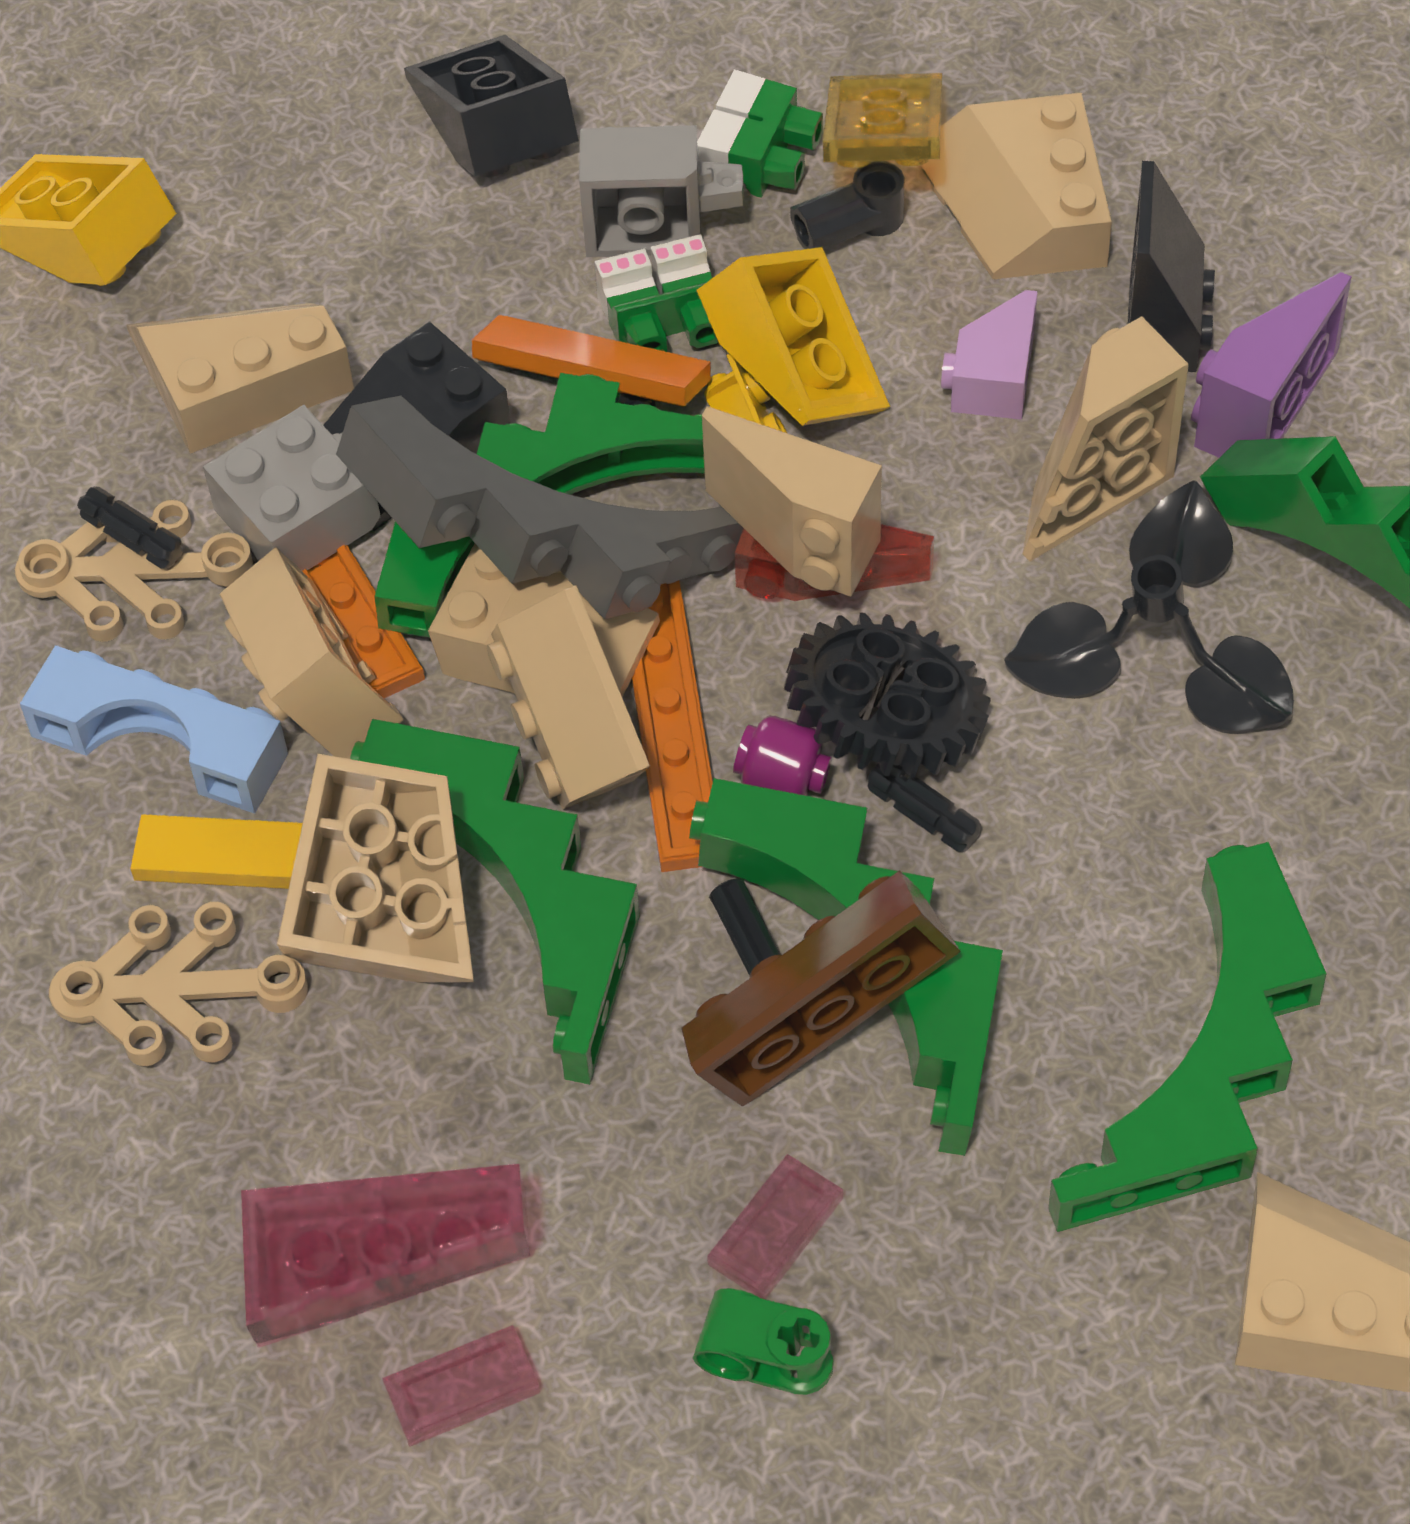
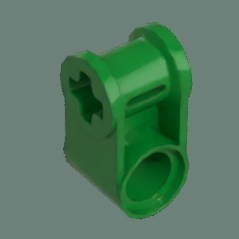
M732 1288L719 1289L714 1292L693 1355L695 1364L714 1376L732 1381H748L800 1395L811 1394L823 1388L833 1374L834 1364L830 1351L831 1334L827 1322L818 1313L807 1308H798L762 1299L752 1293ZM803 1326H807L809 1328V1334L804 1333ZM801 1346H805V1347L803 1348V1350L801 1351L800 1356H792V1355H797V1354H798V1352L800 1351ZM791 1370H797L798 1378L792 1376Z

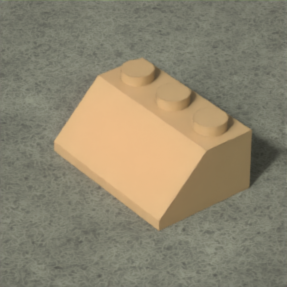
M577 585L564 589L497 623L491 633L494 642L487 645L488 655L499 680L509 678L518 700L511 704V711L523 739L526 740L533 737L542 759V761L535 763V770L540 785L548 799L557 796L562 809L629 784L650 767Z

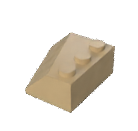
M1082 93L967 105L910 150L911 159L919 170L923 169L934 185V193L942 205L947 204L961 225V233L992 279L1108 267L1112 221Z
M1142 316L1122 328H1113L1107 331L1091 346L1034 485L1022 553L1029 562L1174 477L1188 363Z

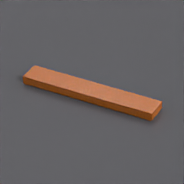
M679 580L670 584H661L657 599L653 602L652 607H649V609L659 614L660 622L632 677L641 743L650 765L646 769L661 872L701 867L698 866L700 841L689 839L696 801H709L713 783Z

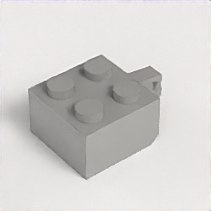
M697 125L580 129L579 185L586 257H613L644 248L647 255L651 256L652 246L701 234V212L743 206L742 165L698 161Z
M302 405L203 466L215 512L235 534L246 539L253 555L258 560H261L277 547L301 571L305 568L309 570L336 553V549L342 545L346 546L371 531L380 518L378 501L336 455L342 433L332 435L305 405Z

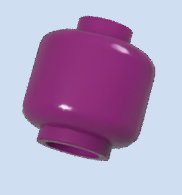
M769 715L757 727L749 724L746 727L736 754L733 773L741 775L742 784L805 796L808 795L809 791L821 794L829 774L832 757L821 754L823 744L816 743L813 738L816 731L815 728L798 726L796 722Z

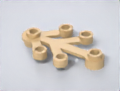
M167 500L160 503L154 509L153 516L150 518L158 523L156 530L163 527L180 538L190 531L192 525L187 506L178 500ZM170 516L181 517V519L176 523H163V521ZM87 522L61 543L50 539H41L28 544L19 555L15 566V576L20 588L28 595L37 598L57 596L84 619L89 636L96 641H110L119 636L123 630L122 616L116 604L110 601H99L80 582L103 581L145 617L151 635L158 639H171L180 634L184 628L185 621L181 607L172 599H163L142 580L208 577L214 584L228 587L253 566V559L246 539L235 533H220L211 537L204 544L201 552L183 553L181 558L176 560L169 569L159 568L146 559L147 554L139 555L120 542L103 556L84 557L102 540L117 542V540L103 532L105 526L97 528ZM226 563H236L235 565L230 567H221ZM46 569H54L48 573L40 574ZM170 614L174 616L168 623L155 622L161 615ZM108 616L113 618L106 625L99 626L94 624L101 617Z
M208 902L202 905L194 915L195 928L144 974L122 975L147 950L159 949L170 939L171 927L164 910L158 906L146 905L136 909L131 914L128 922L130 932L96 962L77 961L60 969L50 983L49 998L53 1009L60 1017L67 1021L81 1024L96 1021L125 1047L131 1062L139 1066H150L161 1060L166 1051V1042L161 1028L150 1020L135 1021L118 1005L119 1003L144 1002L191 1043L197 1058L204 1062L213 1063L224 1059L232 1049V1038L229 1028L218 1017H203L184 1000L256 996L260 1004L268 1011L285 1013L296 1009L303 1003L308 993V983L302 965L294 958L284 955L270 956L257 968L187 972L214 947L227 944L235 935L236 924L232 911L226 904L221 902ZM213 919L225 921L224 925L218 929L209 930L204 928ZM155 922L160 924L159 928L152 933L140 932L142 926L147 923ZM275 974H289V977L282 983L274 984L268 981ZM92 984L91 988L83 994L71 993V990L78 985ZM215 1033L222 1036L214 1045L205 1046L200 1044L201 1039L208 1034ZM143 1037L155 1039V1042L146 1049L134 1048V1044Z

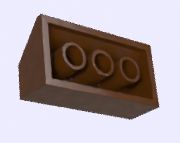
M900 870L891 877L878 878L860 892L858 901L840 914L822 918L809 927L804 934V940L783 955L768 957L757 964L751 971L750 978L729 994H719L704 1002L698 1008L696 1017L681 1027L690 1064L699 1077L743 1107L961 951L921 891Z

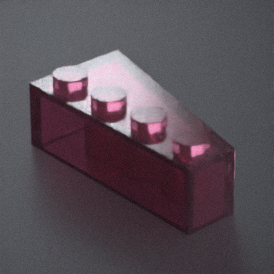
M520 1164L241 1190L246 1326L258 1348L530 1256L526 1189Z

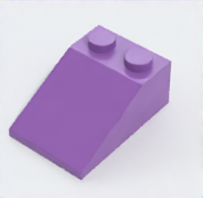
M1340 272L1232 330L1218 352L1212 349L1207 352L1196 376V383L1202 385V391L1196 400L1191 414V421L1197 423L1194 447L1216 457H1221L1237 440L1279 439L1284 437L1338 353L1352 276Z

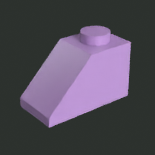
M1025 290L959 330L956 354L945 353L941 378V388L952 389L951 412L1022 419L1035 330L1037 291Z

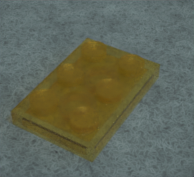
M943 73L830 76L823 133V162H837L842 167L857 168L866 166L871 161L895 160L897 164L902 166H918L927 163L929 159H940Z

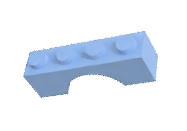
M55 645L20 702L31 737L86 756L106 741L124 734L151 732L170 737L182 744L190 752L189 764L199 795L254 814L288 755L281 722L266 711L255 707L243 709L219 701L213 694L203 689L192 688L187 690L163 682L158 676L146 670L137 669L130 671L109 664L99 655L89 651L77 653Z

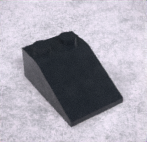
M502 35L404 68L407 81L453 157L474 176H498L507 172L511 164L528 158L541 160L554 157L562 151L561 147L579 141L565 77L507 35Z
M1142 161L1130 272L1127 324L1142 316L1188 363V372H1196L1199 350L1209 351L1211 349L1213 315L1202 314V304L1212 305L1215 270L1204 269L1205 244L1154 161Z
M429 321L384 352L323 426L332 435L340 434L344 430L351 406L402 396L432 425L469 451L477 454L485 422L500 425L511 424L506 388ZM379 502L380 518L373 527V531L392 518Z

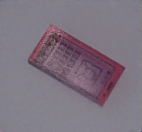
M787 1154L708 1254V1265L748 1292L766 1299L843 1200V1189Z
M513 1325L382 1378L409 1447L540 1393L539 1384Z

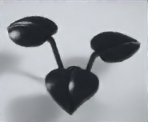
M1195 480L1183 485L1161 500L1145 516L1134 531L1129 546L1130 562L1133 567L1131 573L1133 597L1123 600V610L1111 631L1107 632L1106 622L1096 609L1076 602L1060 603L1045 609L1035 616L1026 626L1014 648L1004 658L1007 670L1021 683L1034 691L1061 698L1080 699L1090 697L1107 688L1118 677L1121 670L1120 658L1111 644L1122 638L1133 615L1138 614L1142 619L1158 624L1175 619L1179 622L1195 658L1203 665L1190 674L1185 685L1188 708L1200 723L1221 733L1242 734L1283 725L1291 719L1293 713L1294 696L1291 681L1283 664L1270 648L1255 639L1235 635L1227 637L1220 642L1211 656L1204 649L1189 617V609L1184 605L1183 585L1201 587L1215 581L1227 570L1233 556L1231 532L1224 519L1208 500L1200 484Z

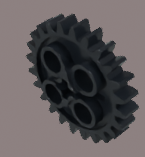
M865 612L860 613L856 625H853L844 616L838 615L833 628L819 622L816 625L814 635L804 633L799 647L793 649L786 671L788 674L784 683V690L790 692L787 708L800 711L796 724L807 728L816 727L813 737L816 743L823 744L832 741L836 744L834 758H842L848 753L857 755V768L861 770L866 768L870 761L879 762L884 776L891 774L894 765H901L910 778H915L920 764L936 775L939 774L943 761L956 767L959 765L963 753L971 755L977 740L981 739L989 715L986 712L991 698L983 695L987 683L986 680L972 677L976 663L968 660L956 661L960 649L957 644L942 648L937 645L939 632L937 631L930 632L923 637L916 634L917 626L915 621H909L901 629L895 627L891 615L885 614L881 625L873 624ZM906 668L902 681H895L900 672ZM872 707H879L874 716L868 720Z

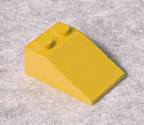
M35 154L0 188V248L69 283L104 286L119 279L126 271L125 265L141 249L156 242L161 236V229L177 213L144 158Z
M822 247L740 257L697 289L719 344L802 426L879 413L890 407Z

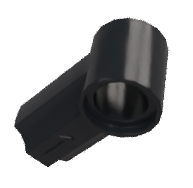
M876 160L867 162L854 173L852 183L790 207L791 222L794 226L797 240L803 249L819 247L825 249L863 233L870 236H885L897 231L904 219L905 177L902 170L895 164L887 161Z

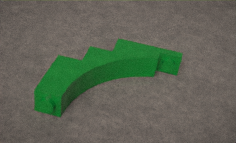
M1336 436L1237 440L1200 476L1221 515L1230 526L1251 527L1275 532L1324 551L1376 582L1410 609V486L1364 487Z
M372 719L365 741H357L355 743L350 759L447 776L456 844L475 857L497 879L514 901L531 933L542 967L547 1015L559 1017L554 1033L553 1053L561 1055L564 1079L590 1085L640 917L637 884L574 872L581 850L578 814L517 803L524 782L520 747Z
M717 778L713 779L709 801H696L689 839L700 841L698 866L732 874L763 886L790 900L818 920L827 916H837L858 901L860 892L868 884L881 877H891L898 872L858 863L867 807ZM902 872L921 891L930 904L935 878ZM954 941L960 949V953L888 1003L898 1023L907 1050L913 1085L936 1090L930 1125L942 1127L938 1152L965 1156L974 1122L1003 950Z
M1269 842L1250 847L1233 845L1219 851L1213 857L1206 858L1201 891L1211 918L1217 952V986L1211 1009L1195 1042L1182 1062L1165 1082L1132 1112L1105 1129L1101 1153L1103 1165L1097 1167L1093 1163L1079 1164L1064 1171L1059 1178L1051 1180L1048 1209L1057 1232L1252 1177L1258 1148L1239 1103L1286 1090L1293 1059L1275 1017L1320 1005L1327 975Z

